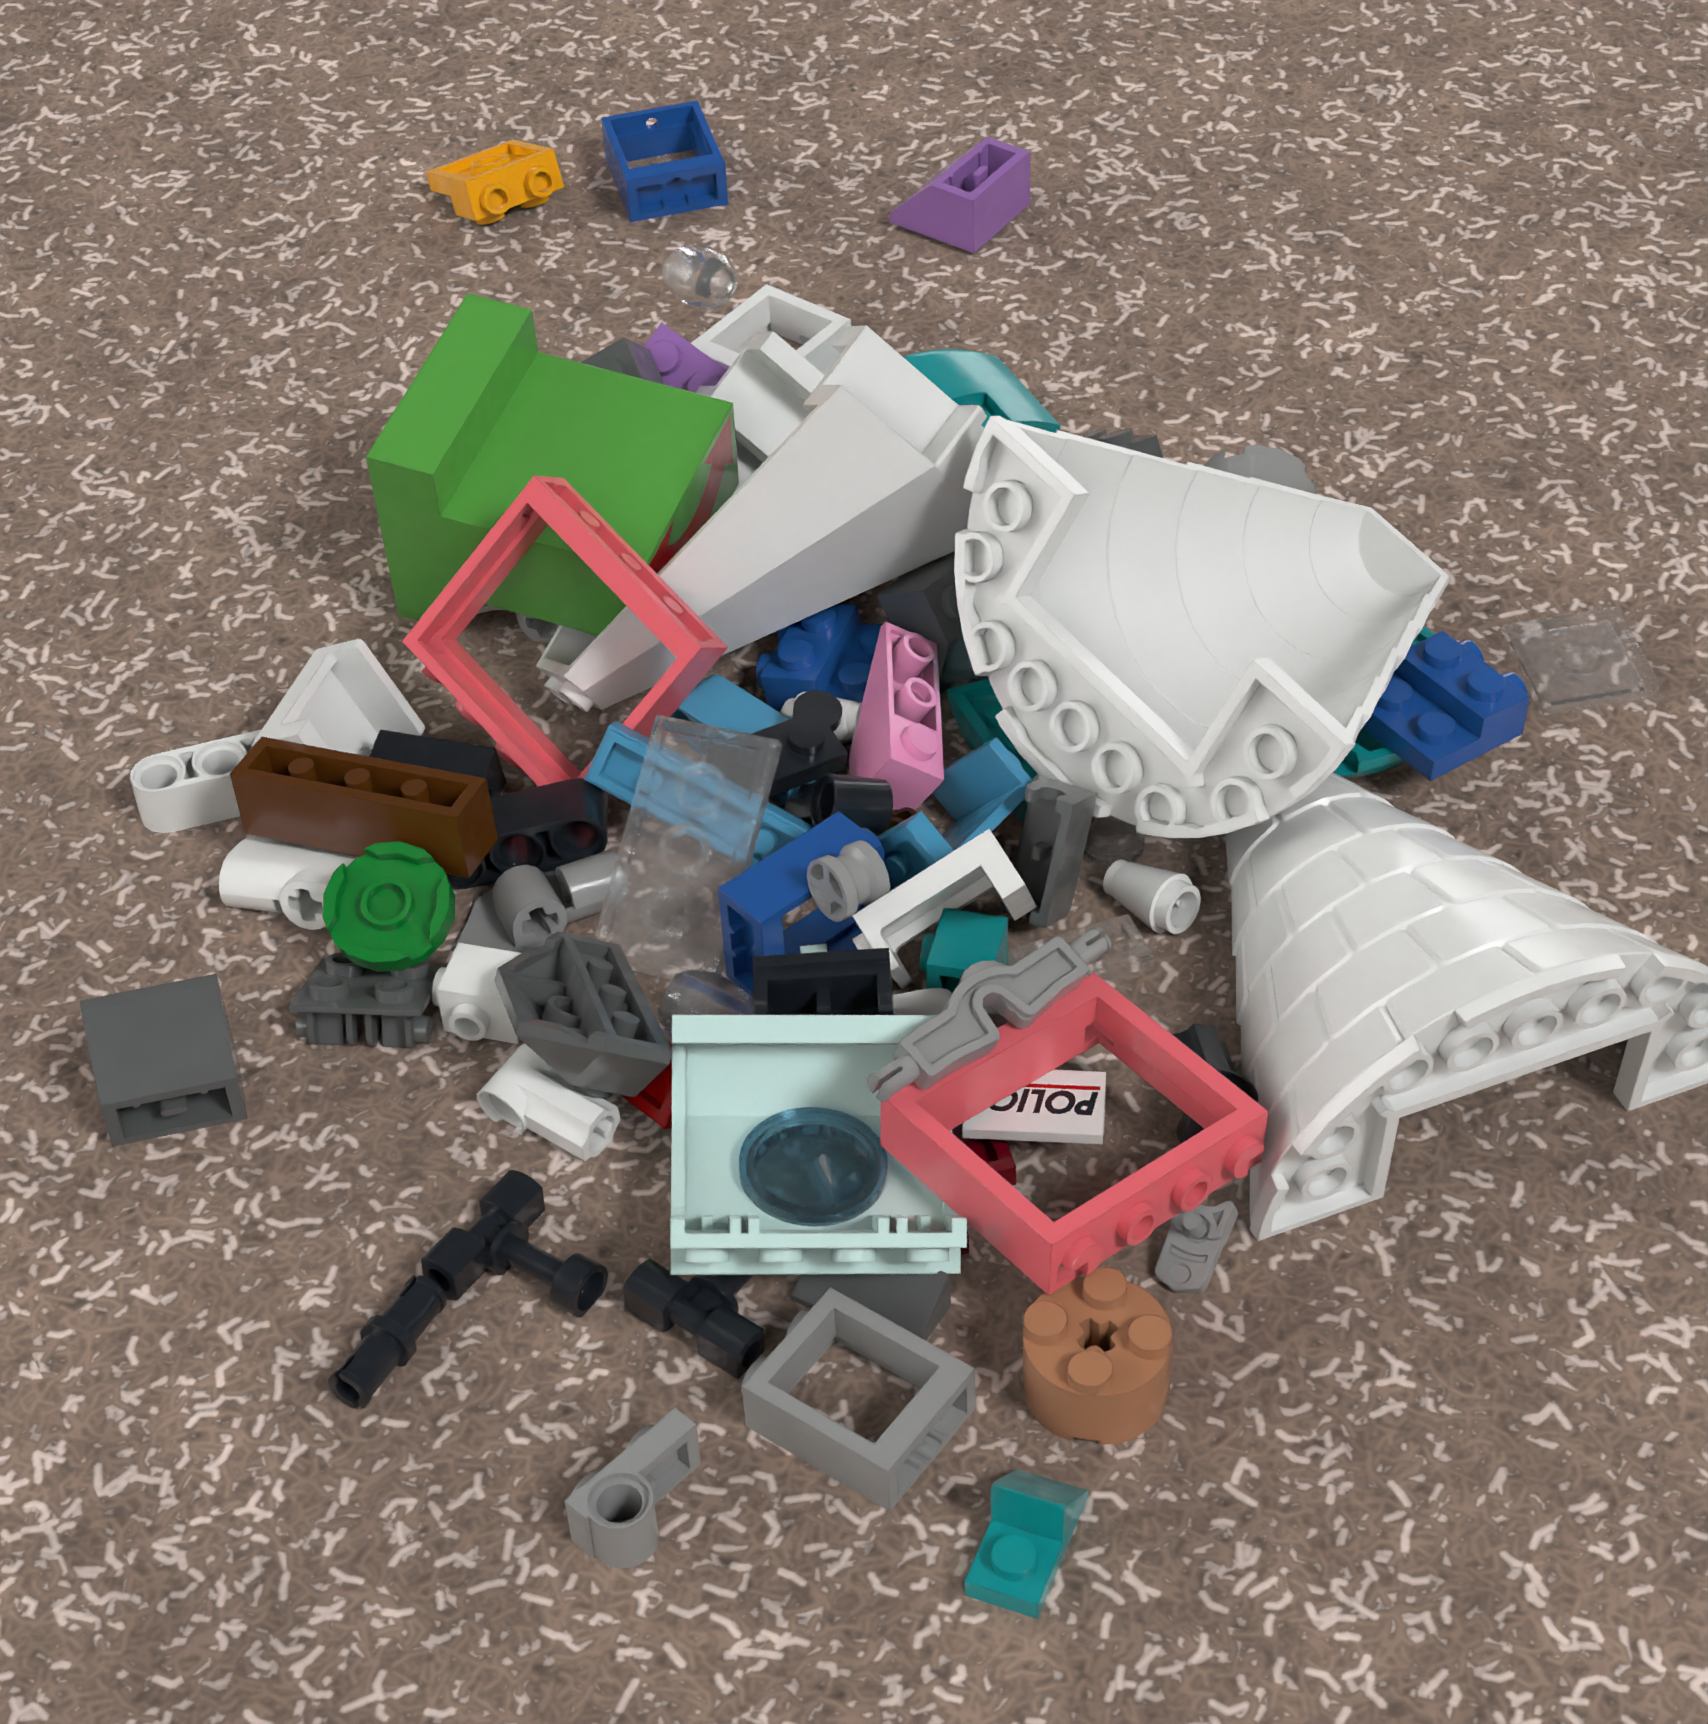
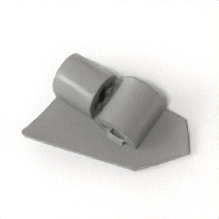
M609 849L551 870L541 871L535 866L520 865L505 871L497 879L491 890L475 900L454 949L459 942L523 953L528 949L544 946L546 938L556 932H563L568 923L630 903L628 882L619 858L613 849Z

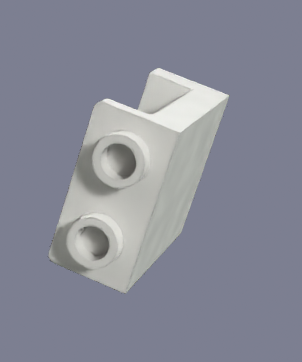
M355 639L315 650L251 746L253 747L261 737L369 756L380 729L421 736L425 730V725L365 642L361 639Z
M988 829L852 915L863 932L852 940L858 950L889 948L891 976L902 989H905L914 984V981L897 955L898 949L939 924L943 908L961 910L992 889H995L1014 921L1037 906L1022 878L991 830Z

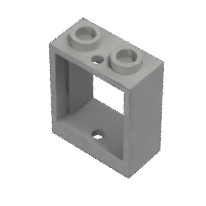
M831 1287L812 1308L806 1307L795 1316L788 1328L786 1337L768 1357L762 1356L750 1366L741 1386L746 1427L888 1511L893 1509L976 1409L974 1367ZM835 1341L920 1388L919 1392L875 1443L868 1441L789 1395V1392Z

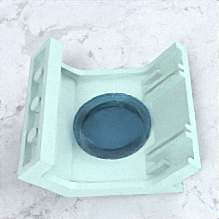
M672 1015L671 1275L937 1274L938 1271H943L946 1274H961V1248H967V1218L959 1216L880 1145L881 1101L876 1098L880 1089L872 1094L867 1083V1078L870 1074L877 1072L894 1060L893 1054L903 1037L936 1015ZM822 1154L825 1155L832 1183L829 1182L820 1164L819 1156Z

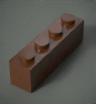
M261 737L230 773L244 832L248 835L359 857L367 854L364 848L372 844L401 841L424 849L444 869L447 875L470 878L498 840L486 778L267 737Z

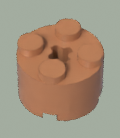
M1097 1267L1088 1277H1077L1049 1296L1044 1292L1026 1309L1023 1316V1386L1025 1400L1031 1413L1043 1427L1058 1437L1074 1441V1437L1085 1440H1098V1445H1112L1134 1439L1157 1422L1161 1417L1170 1390L1172 1327L1167 1313L1150 1293L1136 1284L1127 1281L1123 1273L1117 1269Z

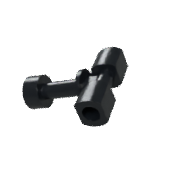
M509 1170L479 1200L481 1218L468 1231L461 1228H451L421 1259L423 1276L438 1284L444 1291L447 1299L457 1301L488 1269L498 1275H504L513 1266L551 1286V1302L579 1318L583 1317L602 1296L608 1279V1271L604 1265L581 1253L573 1254L566 1261H563L528 1242L529 1226L545 1211L543 1187L530 1176L516 1170Z
M648 1259L633 1271L623 1286L626 1309L662 1332L670 1330L676 1324L697 1337L698 1354L737 1379L750 1368L765 1350L764 1329L738 1313L739 1306L734 1297L754 1275H695L687 1282L678 1275H671L670 1270L654 1260Z

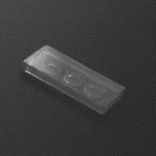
M656 714L594 938L620 944L634 974L715 992L725 961L718 888L750 868L782 745L778 740Z

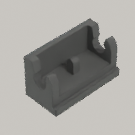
M1041 775L1035 776L1033 782L1027 784L1024 800L1028 802L1014 868L1022 878L1037 906L1030 911L1029 923L1047 928L1066 917L1071 910L1098 793ZM1001 900L999 910L1003 913H1009Z

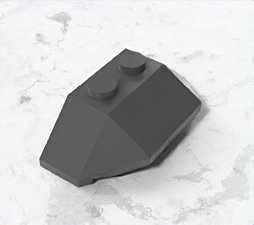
M556 932L546 938L544 946L528 949L497 969L494 981L515 1034L578 1091L596 1098H609L612 1096V1093L636 1097L669 1065L673 1051L620 944Z

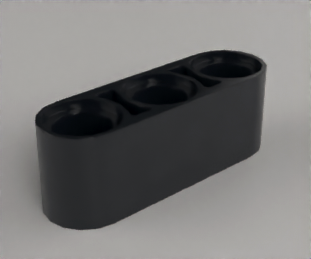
M575 778L491 797L498 840L470 878L447 875L453 889H468L494 883L505 871L515 866L530 865L537 867L541 871H546L603 852L608 842V795L606 791L587 782L584 778Z

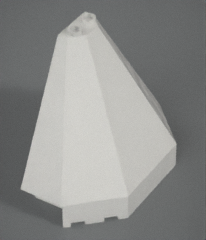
M867 325L848 326L844 329L832 345L841 355L826 375L774 331L756 332L717 385L700 386L696 392L733 402L739 484L733 495L657 574L728 646L723 655L954 552L955 533L967 529L973 492L964 489L963 486L975 447L984 430L981 424L987 418V415L979 405H958ZM626 606L598 636L559 625L536 667L550 677L544 685L546 689L571 707L575 705L587 713L592 706L602 710L653 687L677 657Z

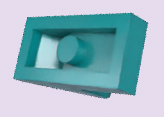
M1016 1469L994 1481L991 1487V1521L964 1581L965 1596L1038 1619L1087 1501L1089 1491L1020 1469Z

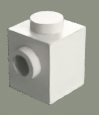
M458 942L447 967H440L438 969L432 986V1001L435 1006L440 1008L444 1031L455 1033L457 1036L470 1041L486 1038L519 1044L521 1039L514 1032L494 979L500 966L522 953Z

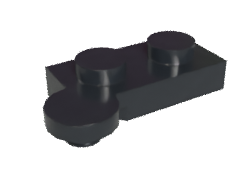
M813 690L805 692L798 696L794 702L793 719L709 749L707 751L706 766L709 771L762 799L770 798L817 780L823 773L833 774L846 769L848 753L834 734V731L841 724V703L834 695L826 691Z

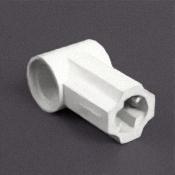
M522 1044L477 1093V1101L480 1107L491 1120L497 1122L503 1119L516 1126L513 1132L519 1135L528 1128L584 1161L590 1157H597L613 1140L615 1130L621 1121L617 1106L603 1098L592 1097L578 1091L526 1044Z

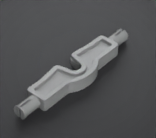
M1092 927L1087 933L1069 945L1063 938L1055 937L1012 966H992L969 975L956 987L944 1011L903 1037L893 1054L894 1060L868 1076L867 1083L870 1091L873 1094L880 1089L876 1098L886 1102L891 1096L912 1082L920 1089L926 1090L950 1073L988 1055L997 1045L1000 1034L984 1007L994 1009L1019 1029L1028 1028L1055 1002L1080 986L1089 971L1088 964L1111 950L1112 946L1109 936L1105 934L1099 939L1103 930L1099 927Z

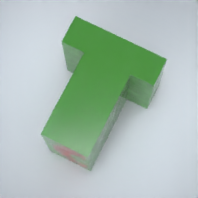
M467 293L366 456L398 615L419 621L533 476L564 478L656 573L678 553L733 495L739 484L733 402L538 352L532 309ZM549 525L485 603L486 605L597 636L626 607L623 601Z

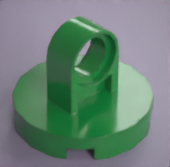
M401 841L375 843L364 848L367 854L356 858L347 867L342 863L333 872L323 893L322 918L336 947L354 964L377 972L405 970L427 960L445 942L455 920V893L444 869L424 849Z

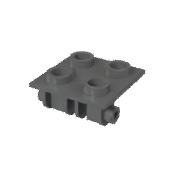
M342 952L332 954L326 959L322 958L289 1005V1012H298L296 1018L297 1037L308 1038L309 1043L314 1045H344L347 1037L349 1046H357L362 1029V1014H364L366 1041L369 1047H377L381 1027L383 1047L415 1049L417 1042H430L432 1020L430 1016L421 1015L432 999V986L438 969L440 967H447L448 963H430L429 959L405 970L377 972L354 964Z

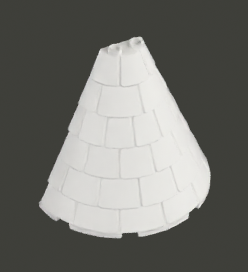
M990 416L975 447L963 486L964 489L973 492L967 529L955 533L954 575L957 607L963 638L975 675L988 676L994 693L1003 708L995 716L1002 730L1019 754L1038 775L1098 793L1093 811L1094 816L1100 818L1111 815L1136 825L1137 833L1165 838H1202L1235 832L1270 819V817L1288 809L1312 793L1337 769L1354 747L1359 731L1371 717L1394 671L1405 659L1413 640L1422 630L1429 613L1435 607L1449 583V575L1371 507L1309 493L1253 477L1247 478L1188 461L1186 464L1059 430L1053 433L1013 422L1001 416Z
M1333 772L1312 793L1288 809L1270 817V819L1225 834L1228 882L1232 890V956H1236V1024L1241 1025V1075L1254 1085L1258 1093L1259 1100L1257 1103L1268 1111L1264 1141L1265 1151L1263 1152L1262 1161L1250 1168L1251 1224L1249 1229L1257 1241L1382 1198L1384 1196L1399 1118L1627 1039L1628 1042L1613 1091L1627 1111L1708 1083V967L1663 947L1650 937L1591 910L1578 899L1522 874L1518 869L1500 859L1456 840L1447 831L1395 808L1387 800Z

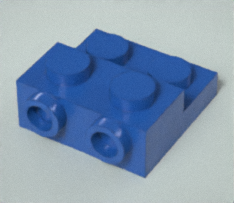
M836 604L778 630L779 644L774 653H763L759 657L756 667L757 683L764 690L767 704L781 713V709L788 699L796 698L801 692L813 690L826 691L836 698L861 703L880 628L883 624H862L857 605Z
M1441 631L1410 647L1405 659L1394 671L1371 717L1362 728L1425 778L1432 781L1522 735L1530 695L1527 693L1523 680L1513 672L1500 674L1484 662L1481 650L1473 641L1464 639L1458 642L1446 632Z

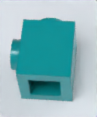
M943 908L936 934L927 932L923 939L920 954V970L926 972L927 989L943 988L953 993L959 985L963 972L972 964L980 961H997L1007 965L1008 917Z

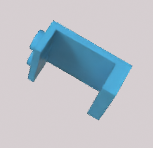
M997 737L944 768V781L932 793L955 822L942 835L923 812L920 811L877 836L884 850L883 862L889 874L890 891L984 831L990 829L992 832L1024 800L1027 784L1033 782V780L1024 771L1019 759L1012 752L1008 751Z

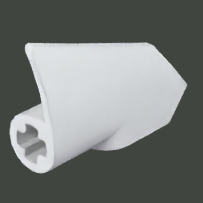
M250 835L239 842L223 861L219 877L220 897L226 906L284 913L290 921L299 927L309 930L321 929L325 926L322 918L323 893L333 872L342 863L347 867L359 856Z

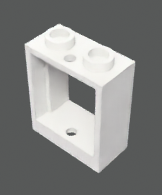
M766 284L691 344L728 370L756 332L774 331L776 334L802 344L796 351L826 375L841 355L832 345L844 329L851 326V319Z

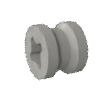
M857 840L845 845L837 857L830 855L821 856L812 860L808 865L807 880L812 897L820 911L827 918L835 922L844 921L852 917L859 905L868 906L890 892L889 874L878 852L863 840Z

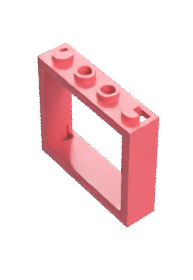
M547 476L532 477L402 641L425 665L421 672L431 680L442 683L457 699L455 706L460 714L470 722L482 726L497 742L495 744L497 753L510 765L522 769L537 785L536 787L568 779L585 778L592 761L581 773L456 639L548 525L677 657L622 723L623 725L652 739L728 649V646L564 478Z
M1096 973L1084 978L1078 988L1055 1002L1028 1028L1019 1029L1010 1022L998 1027L1000 1039L988 1055L950 1073L926 1090L920 1089L912 1082L891 1096L886 1102L881 1101L880 1145L959 1216L967 1218V1223L1048 1296L1082 1274L1088 1277L1101 1262L1128 1245L1134 1246L1142 1243L1151 1235L1155 1228L1182 1211L1189 1212L1194 1210L1209 1194L1234 1178L1246 1177L1248 1170L1262 1161L1263 1152L1265 1151L1264 1141L1268 1111ZM1100 1043L1203 1127L1204 1130L1053 1222L951 1133L950 1130Z

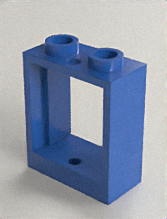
M698 100L601 118L605 159L630 222L728 205L725 161ZM651 118L656 119L653 125L646 124L647 120ZM692 150L695 156L631 169L627 163L628 161Z
M839 811L718 888L726 976L752 998L753 956L799 954L800 946L826 944L827 952L858 950L852 939L863 932L853 916L844 921L835 922L827 918L818 908L783 931L782 916L812 898L807 880V869L812 860L825 855L837 857L845 845L857 840L869 843L878 852L881 859L884 860V850L876 835L867 828H860ZM859 905L856 913L867 906Z

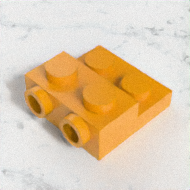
M514 139L426 171L431 191L451 196L456 216L474 220L478 225L489 224L503 219L506 216L505 212L517 205H520L521 208L541 205L549 201V195L554 191L564 188L553 148Z

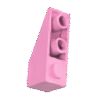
M885 621L880 628L849 753L850 776L886 780L893 794V810L905 807L916 810L944 781L937 643L926 639L918 633L909 632Z

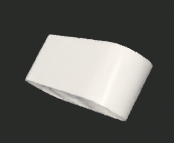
M261 730L154 754L136 763L131 770L130 781L144 826L153 832L169 833L239 817L240 812L230 773L250 751L252 743Z

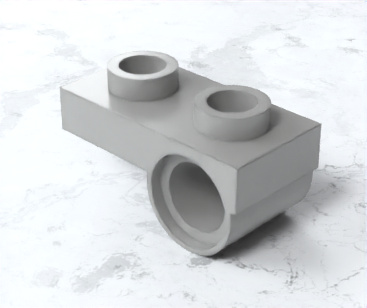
M675 1407L655 1425H647L640 1429L632 1437L626 1449L602 1470L591 1472L582 1478L575 1486L571 1496L565 1500L571 1541L591 1558L595 1556L604 1564L615 1568L634 1567L649 1559L655 1552L659 1542L655 1504L701 1465L696 1423ZM620 1519H631L622 1523H613Z

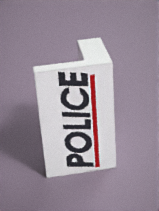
M1052 1070L965 1121L962 1128L963 1138L1103 1144L1106 1072Z

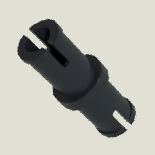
M419 1275L417 1279L415 1276H411L403 1290L382 1315L372 1316L360 1331L361 1342L339 1369L335 1370L328 1379V1385L337 1399L352 1408L357 1409L360 1405L363 1409L369 1404L373 1394L396 1365L399 1367L406 1366L417 1351L415 1341L435 1316L441 1313L447 1305V1297L438 1284L425 1276Z

